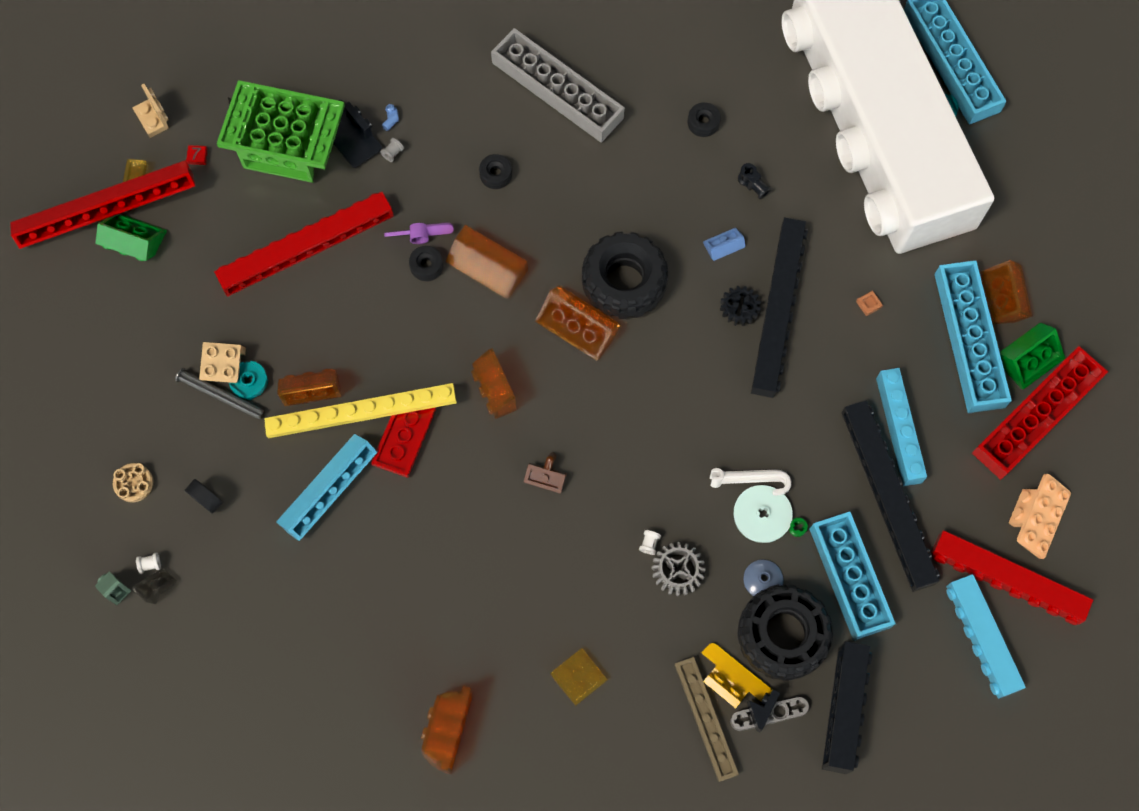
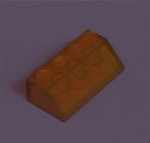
M467 225L463 227L455 238L446 263L507 299L528 271V261Z
M560 285L550 290L535 322L596 361L600 359L621 326V324Z

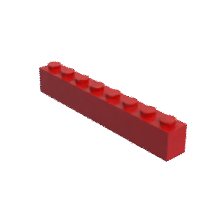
M943 530L938 535L931 552L935 561L941 564L947 563L958 572L973 574L976 580L986 581L997 590L1003 589L1014 598H1022L1028 601L1027 603L1033 607L1044 608L1050 615H1059L1072 625H1079L1086 621L1093 599Z

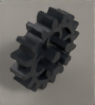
M739 285L736 287V290L729 288V293L725 292L724 298H721L720 304L722 305L720 306V311H724L722 317L728 316L727 322L729 323L733 320L735 326L738 322H741L742 326H744L746 321L751 324L752 319L756 320L757 314L761 310L759 308L761 301H756L759 295H753V289L746 291L747 286H744L743 290L740 289ZM741 296H744L745 298L743 301L740 316H737L736 313L738 310Z

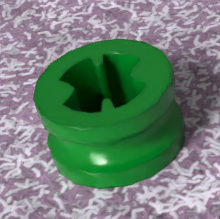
M795 518L790 523L789 531L793 536L801 537L806 533L808 524L802 518ZM794 524H801L803 526L801 530L803 531H800L799 529L795 531Z

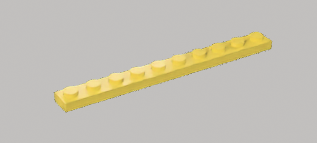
M450 383L265 418L267 438H274L456 404L454 384Z

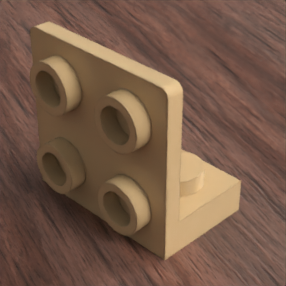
M142 84L141 86L148 100L132 108L151 138L169 129L166 123L169 119L160 102L156 99L151 88L147 89L145 84Z
M203 342L199 379L202 381L238 383L241 355H246V348L235 344Z

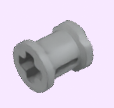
M392 138L390 140L391 143L380 151L381 155L389 162H393L394 157L399 151L402 152L404 150L403 145L395 138Z

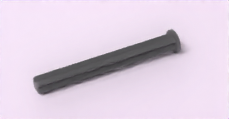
M181 368L175 377V381H182L257 419H261L264 414L263 409L206 381L200 380L198 377L186 372L185 368Z

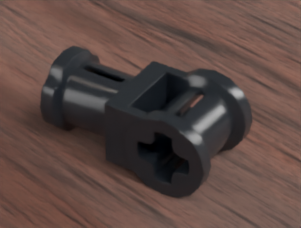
M746 163L741 167L738 182L746 186L749 191L753 189L758 194L759 199H763L772 189L761 180L762 176L753 164Z

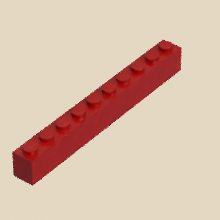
M184 160L10 222L11 236L19 249L195 187L193 173L187 161Z
M383 192L374 193L363 201H357L346 209H340L329 217L321 218L317 223L306 225L296 233H290L279 241H273L262 249H256L245 257H239L235 262L219 267L214 273L228 297L393 218L392 208Z

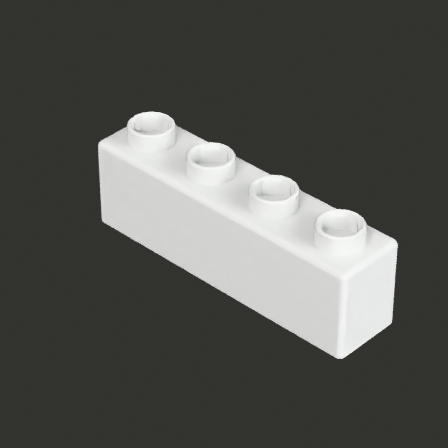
M794 0L792 9L784 11L782 15L784 38L788 47L793 52L804 51L812 69L808 77L812 100L819 111L831 110L840 131L836 135V149L843 168L849 173L858 171L869 193L864 200V210L872 231L877 236L888 235L895 252L902 254L976 230L994 202V195L900 1Z

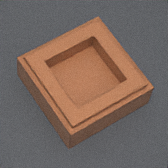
M873 291L856 300L866 316L883 307Z

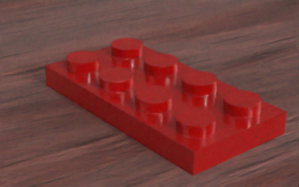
M436 407L392 415L376 450L377 454L371 462L372 466L408 478L436 412Z

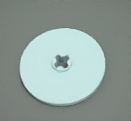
M767 485L750 487L738 497L733 512L735 524L746 538L754 542L770 543L785 535L790 527L793 517L791 504L785 495L774 496L772 494L773 490L776 489ZM763 510H765V511L767 512V513H766V516H767V517H765V516H763L762 518L759 517V515H760V512H759V511L762 512Z

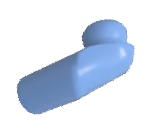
M388 104L385 108L388 119L382 124V127L386 131H389L399 120L398 110L393 104Z

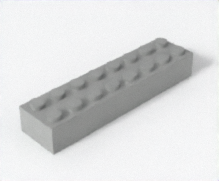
M515 28L491 51L492 64L602 143L624 119L625 107Z

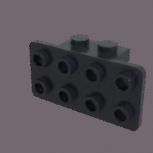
M347 102L333 145L353 168H358L382 150V146L372 135L370 121L361 116V111L357 106L353 107L350 102Z

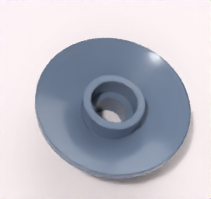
M757 560L746 568L743 581L747 591L754 596L770 586L783 585V575L780 568L773 562ZM761 575H766L768 580L763 581Z

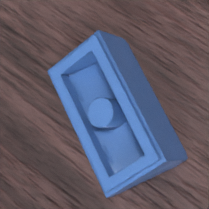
M736 228L703 241L713 261L745 248L744 236Z

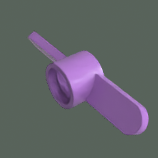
M414 223L410 225V230L385 232L384 236L410 234L411 243L424 244L429 241L428 236L452 233L454 226L451 223L428 225Z

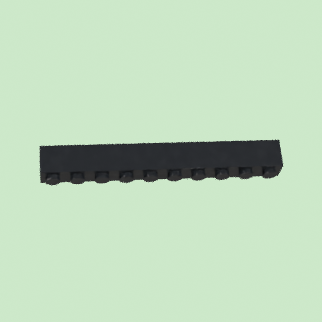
M784 217L751 394L773 398L775 392L779 393L781 381H778V376L782 375L784 368L781 359L782 357L785 358L787 346H784V342L789 339L790 329H787V325L792 322L793 312H790L791 306L795 305L796 295H793L794 289L798 288L799 278H796L797 272L800 273L802 262L799 261V258L803 256L805 245H802L803 239L806 240L808 229L805 228L806 221Z
M867 400L846 406L842 411V416L911 590L915 592L934 586L939 582V572L931 562V552L925 547L923 532L918 529L916 524L917 517L914 512H911L909 498L902 490V480L900 476L896 475L894 470L895 463L887 452V443L881 438L880 426L878 423H875L873 418V408L868 405Z

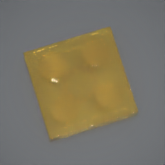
M582 648L550 673L575 706L607 681L606 677Z

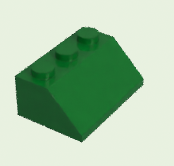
M117 214L97 224L95 244L102 246L104 249L118 251L122 255L135 257L139 261H147L155 256L166 234V230L122 214Z
M1043 323L1037 324L1000 351L1005 372L1022 390L1065 359L1056 328Z

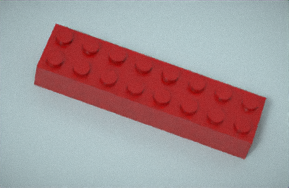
M1078 346L972 454L1001 480L1108 371Z

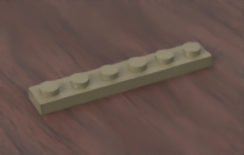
M694 657L675 663L676 671L718 782L739 775Z

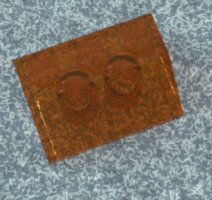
M1008 260L979 272L992 325L1015 323L1032 317L1020 264Z
M491 348L472 363L473 370L471 374L474 381H478L481 386L478 387L481 397H486L487 399L486 408L489 414H493L495 419L517 410L515 396L495 352Z
M324 369L318 373L306 372L300 376L287 375L278 380V396L285 407L341 397L339 376L337 371L333 369Z

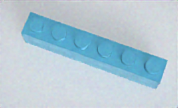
M900 368L882 370L876 380L903 486L921 484L927 478Z
M354 434L276 522L288 534L300 541L377 454V451L368 441Z
M972 574L951 582L946 586L947 595L955 604V612L964 624L965 635L972 641L973 652L982 663V672L989 678L992 693L999 699L1026 688L974 575Z

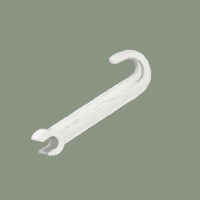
M714 468L710 474V479H712L710 486L714 488L720 487L721 484L782 482L785 487L773 490L772 494L774 496L786 494L790 490L792 483L790 476L782 470L723 472L719 468Z

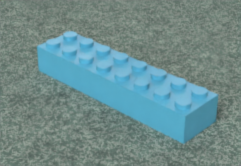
M907 0L904 12L951 95L957 100L958 106L968 124L970 125L1000 113L1006 100L947 1Z
M977 261L940 265L934 275L967 412L974 413L1006 408L1012 400Z

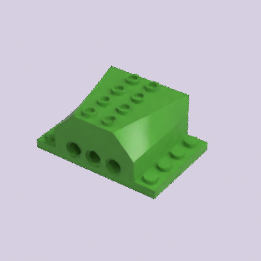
M238 80L217 141V146L236 151L244 169L313 183L314 167L326 168L345 104L343 101Z

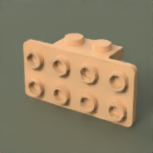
M1050 474L1043 475L1038 489H1022L1009 520V524L1013 527H1021L1017 542L1039 559L1046 557L1071 495V492Z

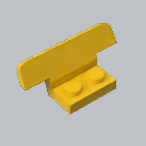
M710 643L701 652L716 665L703 682L735 708L748 692L760 701H762L765 693L769 694L771 692L769 686L717 644Z

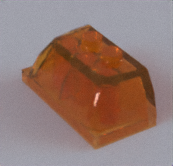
M463 686L462 691L450 690L437 695L434 706L430 707L428 712L427 728L424 727L421 739L424 741L421 751L423 757L431 766L447 774L452 772L471 705L473 691L469 687Z

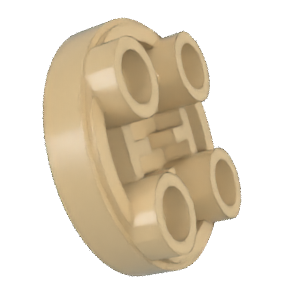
M140 463L127 464L117 469L113 474V489L117 496L126 502L143 500L150 494L153 488L151 472Z

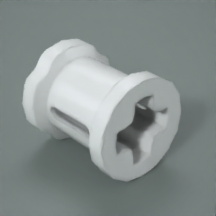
M645 530L643 533L645 537L639 550L646 554L655 555V548L658 540L661 539V535Z
M157 552L153 553L152 556L136 557L139 574H143L147 570L161 569V561Z

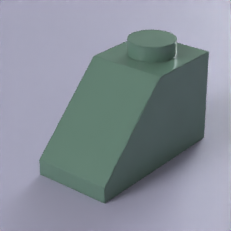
M110 571L107 574H103L95 585L98 591L115 605H118L131 592Z

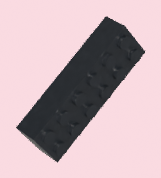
M845 641L838 648L822 770L848 774L858 767L859 756L856 755L857 747H860L862 735L859 734V728L864 723V714L861 712L862 705L865 706L867 700V693H864L865 685H868L870 673H867V666L872 661V653L869 652L870 646Z

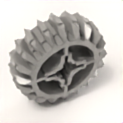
M681 542L677 543V548L674 547L673 543H670V550L663 546L662 550L664 553L658 551L656 555L659 558L653 559V562L657 565H653L651 569L657 572L653 573L652 577L659 578L656 581V585L663 583L661 590L664 591L668 587V594L670 595L673 590H676V596L680 595V590L683 591L684 595H687V588L694 592L695 588L693 585L699 587L701 583L698 580L704 579V576L700 573H704L706 569L699 566L704 565L705 562L704 560H698L701 557L700 553L694 555L695 547L688 550L689 544L687 543L684 548H681ZM672 555H682V556H684V557H683L682 559H680V560H675V559H673V558H669V557L672 556ZM689 560L694 566V576L690 574L686 567ZM663 562L667 564L671 571L668 578H666L662 570ZM683 563L682 570L674 574L675 568H678ZM676 578L688 580V582L681 584L674 583L672 581H674Z

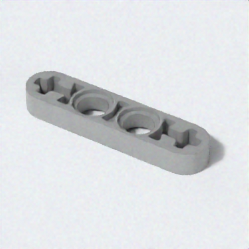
M796 697L776 702L765 725L805 715L809 709L807 700L802 697ZM797 702H799L800 705H804V708L801 709V712H799L798 709H795L790 711L792 715H789V708L786 705L787 703H789V707H794L797 704ZM776 706L784 708L785 714L783 717H777L774 714ZM749 709L738 711L732 715L730 724L734 730L743 731L755 728L751 714L750 720L752 725H749L750 721H745L742 727H740L739 724L734 722L737 716H740L741 719L747 718V713H750Z

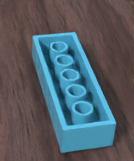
M851 512L813 523L809 530L853 641L893 627L896 623Z

